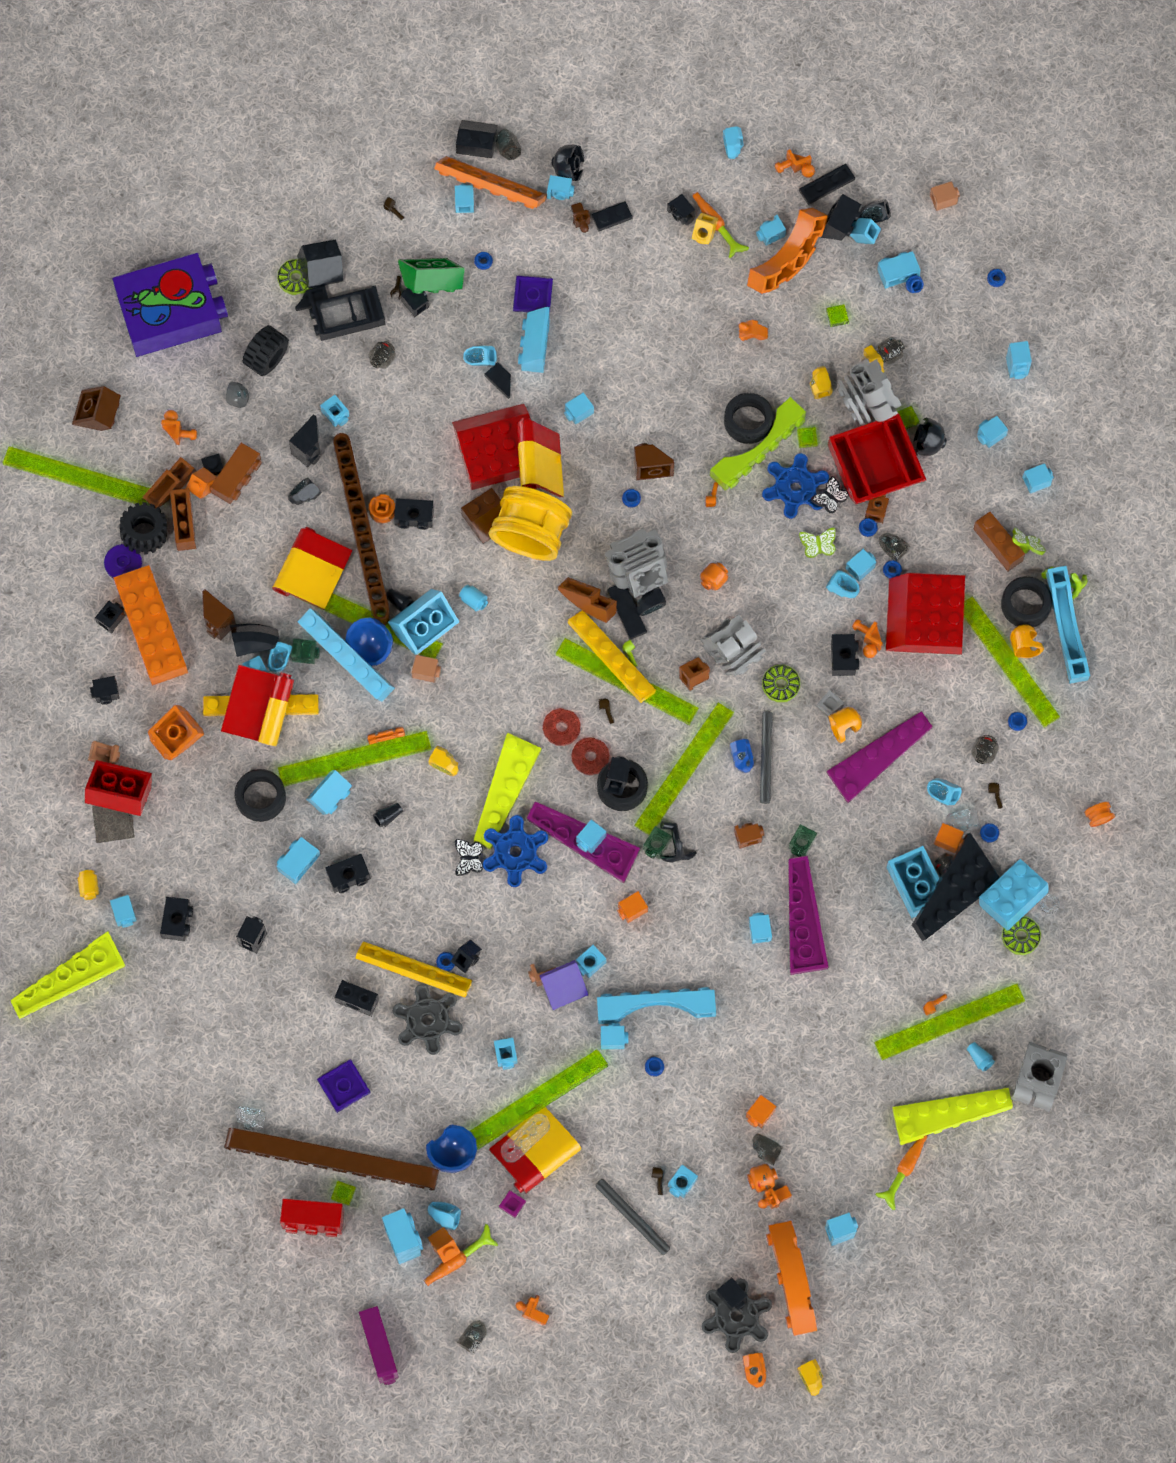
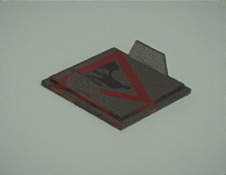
M92 806L96 843L135 838L132 814Z

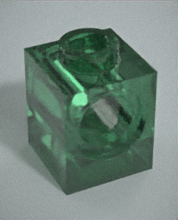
M293 639L292 662L315 664V659H319L320 648L317 647L316 641Z
M800 824L789 843L790 852L798 857H801V855L807 856L817 837V832ZM799 839H804L807 842V844L805 846H800L797 843V841Z
M655 826L643 845L645 854L652 859L656 857L660 860L672 841V835ZM654 841H658L662 845L659 848H654L651 844Z

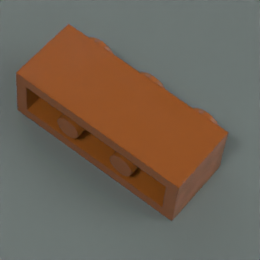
M241 442L211 485V493L229 504L233 500L236 501L241 495V488L249 484L252 472L260 468L262 463L260 453Z
M189 488L170 490L177 550L197 549Z
M991 512L975 521L974 531L1008 572L1023 562L1025 553L1013 542L1012 537Z

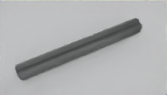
M770 711L762 713L760 803L769 804L771 799L773 713Z
M604 1179L596 1183V1188L662 1255H665L670 1250V1246Z

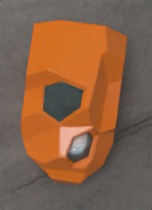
M763 1353L743 1356L746 1380L756 1388L762 1387L766 1381Z

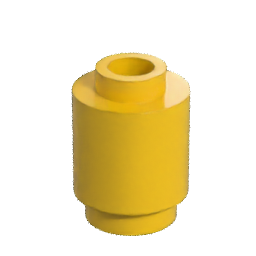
M93 870L79 872L77 879L80 897H83L85 900L95 899L99 894L97 875L94 874Z

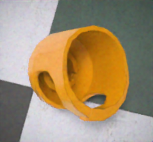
M1020 625L1012 630L1010 641L1016 657L1032 658L1043 652L1044 647L1042 643L1033 641L1037 636L1034 627ZM1030 647H1036L1037 649L1032 651Z
M845 707L828 716L833 734L840 744L846 740L845 730L850 727L856 733L862 727L861 717L852 707Z

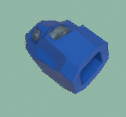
M741 739L730 743L734 766L743 773L750 772L754 766V760L749 739Z

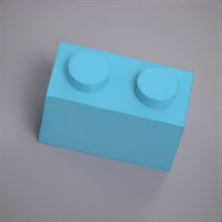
M913 251L909 253L902 252L893 258H884L878 262L877 267L885 289L906 282L912 275L920 276L921 272Z
M1028 341L1009 343L1006 355L1009 378L1023 379L1028 376L1032 363Z
M336 770L329 772L306 800L321 814H332L337 809L339 800H344L351 791L349 789L352 785Z
M302 837L298 841L294 840L289 847L290 851L286 855L283 854L277 861L278 872L295 885L320 856L319 850Z
M850 1212L827 1220L825 1225L831 1246L853 1239L858 1228L855 1217L851 1218Z

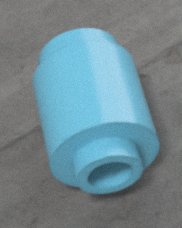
M464 586L459 594V597L462 598L461 600L475 611L483 610L488 604L487 596L474 586Z

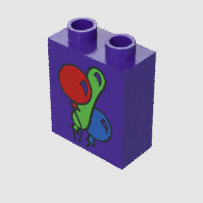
M198 253L112 278L136 357L222 332L219 319L228 317L222 295L212 298L209 287L218 284L212 263L201 264Z

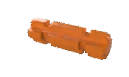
M398 727L395 730L389 729L377 732L378 734L376 735L373 733L367 736L368 743L372 746L376 745L377 742L384 743L395 740V738H404L405 732L403 727Z

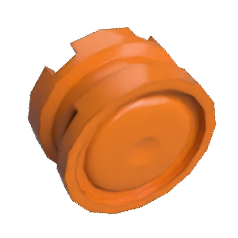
M380 494L377 497L374 496L369 503L371 518L378 523L390 522L394 518L395 513L394 500L385 494Z
M1102 802L1085 810V816L1091 821L1089 823L1090 827L1099 826L1115 818V814L1111 813L1109 802Z

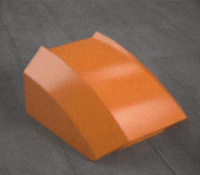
M174 705L148 730V735L151 743L164 759L173 760L204 735V731L185 708L180 705Z

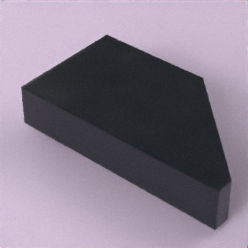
M325 285L307 289L300 302L295 306L296 311L312 308L311 301L327 299L328 295Z
M497 362L484 376L509 399L511 374Z

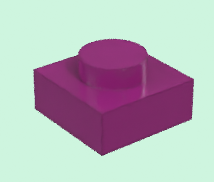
M509 1190L499 1205V1209L516 1218L526 1204V1201Z

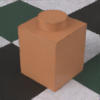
M952 181L932 187L930 191V197L936 211L956 205L958 197H960L958 188L953 186Z
M416 655L412 668V678L435 683L436 677L439 678L441 673L438 659Z

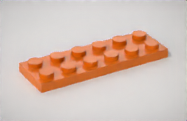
M448 156L436 162L434 168L443 176L451 175L456 177V180L459 182H469L475 188L490 190V193L500 196L501 194L506 196L509 201L524 203V206L527 208H537L545 202L547 194Z

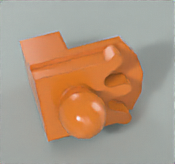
M753 319L741 322L739 324V338L742 341L751 338L758 340L768 339V328L758 324V321Z
M787 1185L776 1191L771 1187L764 1191L765 1199H761L758 1202V1206L762 1209L770 1206L771 1210L775 1207L778 1208L780 1203L791 1198L792 1194Z
M540 1296L530 1297L527 1304L523 1301L516 1303V1309L523 1311L522 1317L541 1325H546L549 1315L535 1309Z

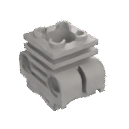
M867 358L851 368L850 374L856 385L853 386L849 378L845 376L844 379L849 389L846 390L841 379L837 381L840 386L837 390L841 397L845 396L843 401L848 411L854 412L851 416L855 422L859 421L861 426L865 425L860 416L861 413L864 414L868 423L872 422L866 411L868 409L878 422L885 421L898 414L896 408L901 406L898 397L893 394L894 391L886 374L881 371V366L877 359L870 363Z
M643 528L636 531L628 538L611 543V550L604 553L612 581L620 589L629 588L634 598L668 583L666 574L667 561L661 537L656 530L646 533Z
M740 615L729 616L721 622L715 631L707 633L700 639L704 644L702 647L710 656L715 658L714 661L717 664L724 663L720 666L722 670L729 669L725 672L727 676L742 675L748 670L747 666L749 664L760 661L763 658L762 654L766 652L764 648L757 649L761 646L760 642L753 643L757 639V635L746 620L743 621Z
M1029 1042L1011 1100L1029 1105L1031 1098H1034V1107L1050 1112L1067 1061V1054L1051 1048L1049 1051H1046L1047 1047ZM1034 1068L1046 1070L1050 1080H1037L1032 1075L1031 1070Z

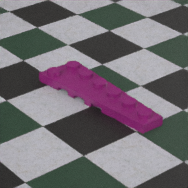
M921 711L829 769L826 773L846 802L849 803L929 732L933 726Z
M534 802L527 817V821L622 883H625L640 852L639 847L606 833V837L592 854L589 851L584 852L577 846L576 837L587 824L538 802Z
M808 856L788 859L790 975L826 970L829 966Z

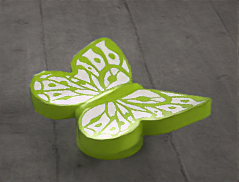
M835 528L824 531L820 536H814L806 532L799 533L800 540L803 546L806 547L805 555L808 558H814L821 553L827 556L834 554L836 549L832 543L835 540Z
M1017 528L1012 530L1013 542L1025 554L1029 550L1038 555H1043L1046 552L1045 548L1039 544V538L1030 535L1025 536Z

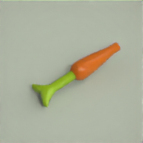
M698 192L693 194L692 197L697 202L702 213L718 218L715 231H719L729 244L730 252L728 257L732 258L736 252L747 251L749 247L739 244L733 239L724 227L725 222L713 207Z
M927 1135L917 1140L900 1161L897 1167L898 1174L890 1188L885 1192L875 1194L878 1198L885 1199L892 1210H896L895 1193L903 1179L913 1172L923 1145L928 1138Z
M485 1224L478 1240L463 1251H460V1254L446 1263L442 1262L423 1280L425 1284L429 1286L434 1281L459 1269L466 1263L467 1257L483 1245L498 1246V1243L491 1238L488 1224Z

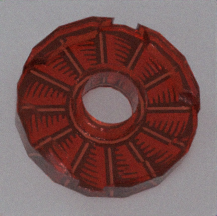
M559 708L546 715L543 722V733L550 743L556 746H566L572 744L578 738L581 724L574 712ZM558 723H565L567 729L561 732L556 729Z
M589 737L576 743L572 750L571 758L576 770L585 775L599 774L601 769L609 763L610 755L604 742ZM587 752H594L596 758L589 761L585 758V754Z

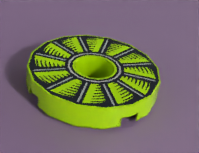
M298 259L286 261L280 267L277 279L280 288L284 292L296 295L304 294L307 289H311L307 286ZM298 273L301 275V278L298 281H293L291 276Z
M776 665L765 672L762 679V689L770 700L787 702L798 694L800 678L793 668L786 665ZM783 679L787 685L784 688H779L776 686V681Z
M1022 917L1008 931L1003 928L1002 940L1004 946L1016 955L1030 954L1040 943L1041 932L1039 926L1028 917ZM1023 931L1026 933L1027 938L1019 940L1016 937V933Z

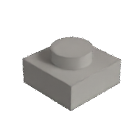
M829 690L819 701L817 707L829 716L837 712L844 705V702Z

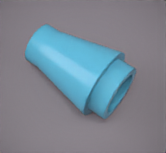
M976 1042L967 1047V1051L970 1053L978 1069L984 1072L994 1064L993 1056Z

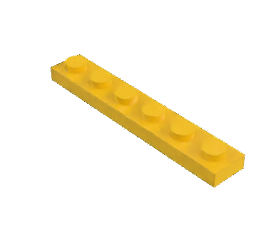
M583 610L568 619V624L640 703L655 694L656 689Z
M318 694L290 695L285 715L319 714ZM203 696V715L225 716L230 696Z
M364 941L356 953L355 959L464 998L472 984V980Z

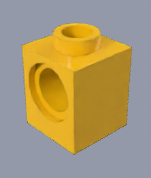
M700 213L696 219L691 239L696 240L700 244H709L714 237L718 218ZM701 228H705L708 233L703 232Z

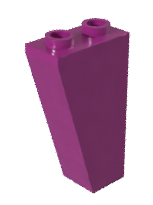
M378 1306L360 1311L359 1316L379 1383H384V1385L393 1384L396 1382L395 1379L399 1378Z

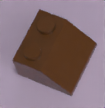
M105 386L81 390L72 425L98 431L112 429L116 411L120 405L121 395Z
M642 443L634 446L636 481L674 476V459L653 444Z
M490 488L461 507L462 517L482 544L491 539L489 536L490 528L492 527L493 520L499 516L502 508L500 505L501 499L493 488Z
M204 589L202 591L203 616L205 627L207 628L206 632L213 639L217 637L221 641L231 631L230 625L236 624L234 614Z

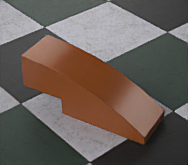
M180 457L170 470L166 469L142 498L149 504H154L155 509L157 507L160 508L171 499L170 490L181 489L190 480L191 475L196 472V469Z
M569 577L558 586V590L569 601L596 619L607 623L616 614L617 601L601 596L599 588Z

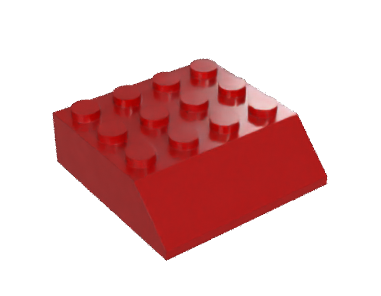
M525 404L452 422L471 490L520 478L517 422L522 418H530Z
M899 413L885 421H875L829 437L828 448L843 485L855 504L926 481Z
M906 573L890 578L886 651L962 655L965 575Z

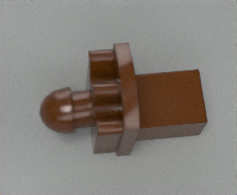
M582 202L571 205L573 224L576 228L580 227L581 232H588L591 218L589 210H584Z

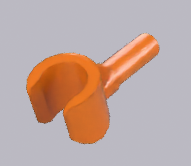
M717 482L713 484L711 496H706V507L716 506Z
M943 994L938 999L927 1002L923 1007L925 1014L935 1013V1006L945 1000L947 995Z

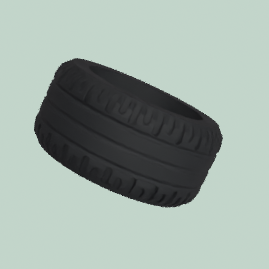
M755 393L739 394L731 399L726 406L724 413L725 429L730 437L737 440V442H742L743 444L760 442L768 436L772 429L773 409L770 403L761 395ZM747 406L754 407L761 411L765 421L760 427L753 430L740 428L733 420V414L738 409Z
M1030 576L1019 577L1011 581L1006 586L1001 599L1002 612L1005 618L1014 626L1030 625L1036 627L1047 619L1052 607V595L1047 585L1041 580ZM1019 590H1031L1041 598L1042 609L1035 614H1022L1013 607L1011 596Z
M629 760L631 761L629 773L637 778L639 788L634 795L628 798H617L609 792L603 791L610 762L601 769L598 775V795L601 801L613 810H632L639 806L646 797L648 788L646 773L638 763Z
M265 769L251 770L240 778L235 787L236 805L242 815L252 821L264 822L273 819L284 808L286 802L284 784L271 771ZM256 782H267L273 785L277 792L274 802L262 809L252 808L247 805L244 800V794L250 785Z

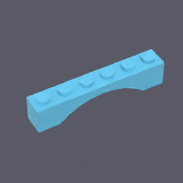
M1067 566L1048 569L1046 578L1052 595V605L1069 684L1088 681L1090 672L1076 622Z
M310 608L298 621L377 700L382 702L395 689L317 611Z
M709 987L699 988L698 991H690V989H680L679 992L661 990L659 993L651 994L650 991H643L639 995H632V993L626 992L621 993L620 996L602 994L601 997H597L598 1024L619 1023L630 1013L655 1005L679 1008L690 1013L695 1018L716 1017L715 991L710 990Z

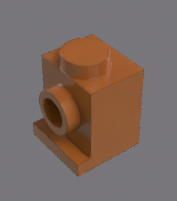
M883 495L869 500L865 519L870 518L875 522L883 524L889 498Z
M699 657L679 667V678L689 691L693 690L694 686L709 679L710 668Z
M747 823L742 825L740 829L738 825L734 826V834L739 849L762 842V836H764L762 825Z

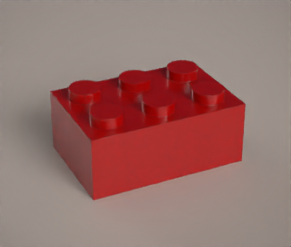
M96 760L85 787V803L141 816L152 788V773Z
M282 1199L280 1224L282 1229L286 1230V1233L297 1234L298 1231H306L305 1234L315 1236L319 1232L325 1233L327 1237H337V1234H342L345 1211L343 1204Z

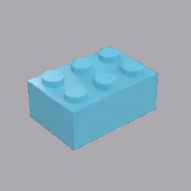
M924 846L889 860L886 867L911 918L916 917L921 908L925 906L929 899L928 896L934 891L939 880Z
M1019 859L979 897V904L983 910L1008 931L1048 894V883L1023 860Z
M403 1208L382 1217L385 1231L398 1263L402 1264L421 1256L420 1250L423 1249L422 1241L418 1231L415 1229L411 1213L406 1214Z

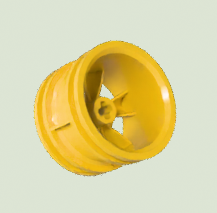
M522 486L505 488L500 501L502 508L499 516L493 520L489 531L490 538L511 552L535 560H555L561 547L560 537L562 531L569 525L572 510L559 499L532 488Z

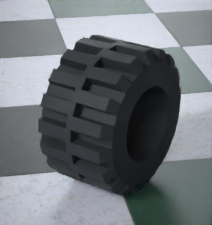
M265 326L256 333L248 344L243 355V364L260 376L267 375L283 358L289 339L272 326Z
M143 502V505L135 503V507L129 506L128 511L124 510L122 513L123 517H120V537L125 547L129 546L131 552L136 550V554L144 552V555H147L149 551L154 553L156 548L160 549L162 543L165 544L168 534L167 519L164 512L161 513L159 507L155 509L154 504L149 506L147 502ZM141 523H148L154 527L152 531L146 534H140L133 530L135 526Z

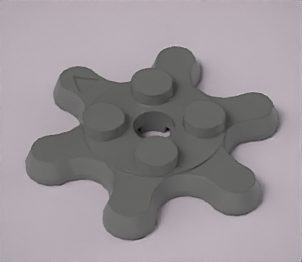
M420 984L415 988L416 1001L414 1004L407 1006L398 1003L393 1007L394 1016L404 1019L407 1023L406 1029L399 1034L398 1041L401 1045L408 1046L412 1041L421 1039L426 1044L427 1052L431 1055H436L441 1049L439 1043L441 1035L449 1033L457 1036L463 1031L462 1024L451 1020L448 1015L449 1010L456 1005L457 997L453 993H447L441 999L434 1000L430 997L429 988L424 984ZM424 1016H432L433 1022L430 1025L424 1024L422 1022Z
M742 1278L737 1279V1284L747 1294L748 1282ZM712 1289L707 1292L706 1301L714 1306L715 1315L703 1321L702 1330L706 1334H712L716 1331L723 1332L727 1338L725 1347L728 1352H737L740 1349V1341L744 1336H752L758 1342H763L767 1339L768 1331L759 1324L758 1318L762 1313L768 1312L772 1308V1301L769 1298L762 1297L758 1300H752L747 1296L745 1300L747 1303L740 1310L735 1309L731 1311L716 1294L717 1290ZM732 1312H741L742 1319L739 1322L734 1321L731 1318Z

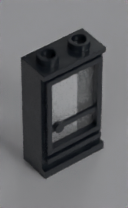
M376 285L371 286V288L315 302L311 301L312 308L309 309L311 320L315 319L316 325H313L315 335L320 336L321 341L386 325Z

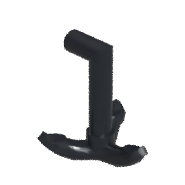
M662 821L660 824L661 829L671 830L675 855L661 856V859L665 862L673 863L694 858L697 854L696 851L685 854L682 849L677 823Z

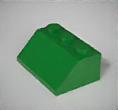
M448 258L398 259L404 284L413 293L421 294L423 291L438 293L439 290L455 292V290L463 288L465 268Z

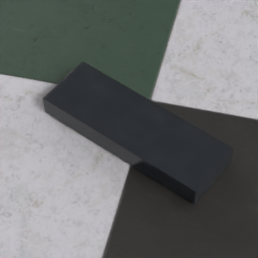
M845 163L799 188V192L806 203L810 205L854 181L855 176Z
M616 585L608 588L607 592L610 598L617 601L616 612L629 640L646 634L647 630L636 611V606L628 588L620 589Z

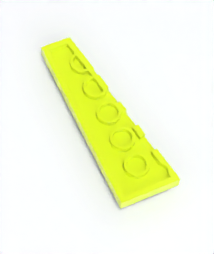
M106 932L90 943L84 950L73 955L70 960L56 967L57 969L42 977L36 984L31 985L10 1001L19 1019L125 967V964L109 932Z

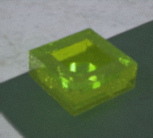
M845 304L826 308L830 327L849 323Z
M912 406L897 411L906 430L919 424L920 421Z
M816 427L797 429L799 448L818 447Z
M337 1181L331 1200L350 1207L356 1187Z

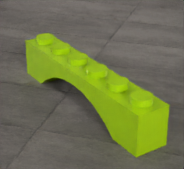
M789 397L777 408L776 419L768 436L758 446L744 454L723 457L710 469V477L725 491L729 487L731 489L734 488L742 475L747 476L752 471L754 464H760L765 459V454L769 451L773 452L779 446V442L782 439L786 440L790 437L795 427L799 428L806 421V411Z

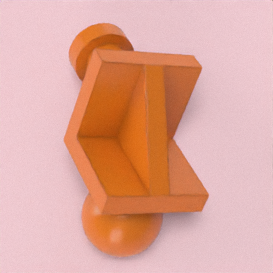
M790 149L787 150L786 161L775 163V170L778 173L784 172V169L791 166L794 173L801 170L802 175L806 178H810L815 174V168L811 165L812 157L810 155L804 157L794 154Z
M168 410L165 412L164 420L161 421L162 428L175 441L176 445H180L181 437L190 438V440L197 439L196 429H191V431L182 430L181 422L177 421L178 414L176 411Z
M855 620L852 628L855 631L859 630L866 634L864 643L868 645L863 648L864 656L867 658L875 657L877 650L880 651L883 645L877 622L874 621L869 628L862 624L861 620Z

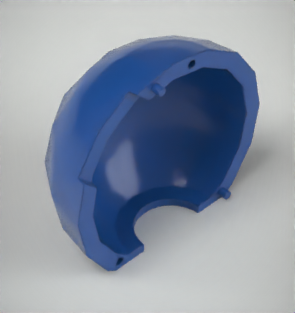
M359 619L347 630L345 641L371 666H377L384 662L392 651V635L377 619Z
M449 1125L437 1140H431L426 1144L427 1156L433 1166L442 1172L457 1173L463 1171L475 1159L477 1152L476 1139L466 1128Z

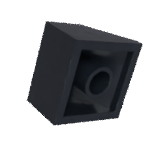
M462 120L457 133L456 154L492 159L498 125Z
M842 194L832 205L828 213L821 238L842 241L845 236L849 237L854 228L851 226L853 221H857L861 214L859 209L862 204Z
M336 239L301 246L297 258L308 288L343 281L342 255Z
M314 414L289 440L291 455L306 467L316 464L320 459L319 429L317 417Z

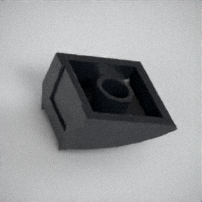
M251 623L230 625L237 657L276 647L279 639L278 629Z

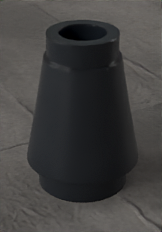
M392 588L386 593L387 599L400 612L414 602L411 596Z
M395 803L376 810L373 818L379 827H386L403 813V810L399 803Z

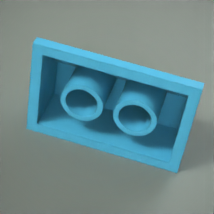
M549 307L528 312L527 319H523L522 330H525V336H521L520 341L523 353H519L518 357L521 371L544 373L550 324Z
M430 589L388 621L397 638L415 655H418L458 624L459 620L442 591Z

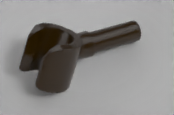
M387 197L383 205L384 209L389 212L391 211L402 221L405 217L394 208L396 202L392 198Z
M401 276L396 278L395 287L390 292L391 298H393V293L397 292L399 293L398 299H401Z
M606 698L599 699V710L605 709L609 723L613 724L614 720L610 712L609 700Z
M989 783L988 793H995L998 809L1003 808L999 794V784Z
M653 1167L651 1177L657 1178L658 1195H663V1170Z

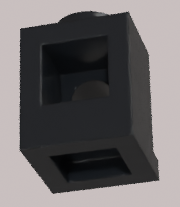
M683 194L667 203L668 213L672 212V216L677 222L680 221L683 225H689L693 222L695 209Z
M108 601L96 615V623L112 634L125 617L124 608L117 602L112 603ZM110 615H115L112 620L109 619Z
M469 940L458 948L450 962L462 972L467 973L469 968L479 961L482 949L472 940Z

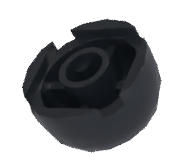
M570 144L564 145L557 150L551 161L557 176L571 178L572 181L580 180L583 169L579 171L581 162H584V153L581 146Z
M926 417L923 419L925 421L924 424H919L915 432L914 441L917 440V446L914 450L916 454L932 456L945 447L947 438H945V431L941 424Z

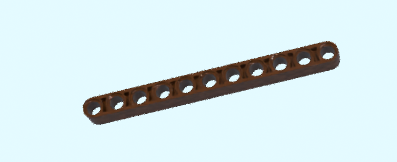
M339 433L333 439L334 452L372 618L386 625L390 620L389 606L351 441L347 434ZM341 442L346 443L345 446H338ZM344 459L350 460V462L343 463L341 461ZM348 476L354 477L352 480L345 479ZM351 493L358 494L356 497L349 496ZM355 510L362 511L360 514L353 513ZM358 527L366 528L364 531L357 530ZM362 544L370 545L368 548L361 547ZM366 561L374 562L372 565L365 564ZM371 578L378 579L376 582L368 581ZM380 595L382 598L375 600L373 596ZM380 612H383V613L386 614V615L383 616V617H378V616H377V614L380 613Z
M228 1128L224 1148L227 1150L232 1148L236 1149L237 1152L247 1154L252 1152L257 1156L267 1158L272 1156L277 1160L287 1162L292 1160L297 1164L307 1166L312 1164L313 1167L332 1168V1171L352 1172V1175L362 1177L367 1175L371 1176L372 1179L382 1181L387 1179L391 1180L392 1183L402 1185L407 1183L412 1187L422 1189L427 1187L432 1191L436 1188L439 1170L432 1167L237 1128Z

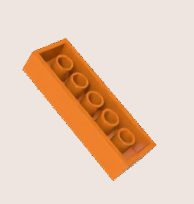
M150 565L113 577L152 686L187 674L188 670Z

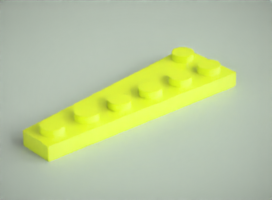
M507 733L476 830L474 842H479L482 846L490 850L492 849L493 845L484 839V832L492 828L500 833L542 748Z
M1009 1088L896 1106L892 1107L899 1143L904 1145L922 1139L926 1135L937 1134L950 1127H958L960 1124L968 1121L973 1122L983 1117H989L1013 1108Z

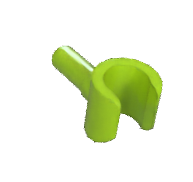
M628 640L623 644L622 649L636 667L637 664L631 652L635 649V646L631 640Z

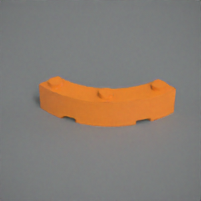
M815 208L799 210L796 224L786 243L770 260L762 265L750 268L747 286L763 294L779 288V284L791 280L805 266L816 249L814 245L818 237H822L828 215Z
M792 1221L768 1225L769 1234H766L768 1246L772 1245L777 1261L779 1273H776L778 1284L783 1286L788 1316L785 1317L787 1328L792 1329L794 1336L817 1331L814 1309L810 1301L811 1293L800 1248L797 1246V1236Z

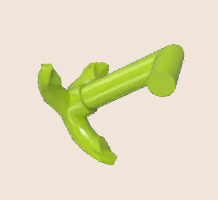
M1048 569L1041 573L1043 579H1047L1046 573ZM1076 573L1070 574L1071 588L1074 589L1072 600L1087 585V575L1083 574L1080 580Z

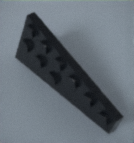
M971 832L967 833L963 838V843L957 848L954 858L948 863L936 883L937 886L930 893L928 901L921 908L912 923V927L922 941L929 938L977 901L1000 878Z

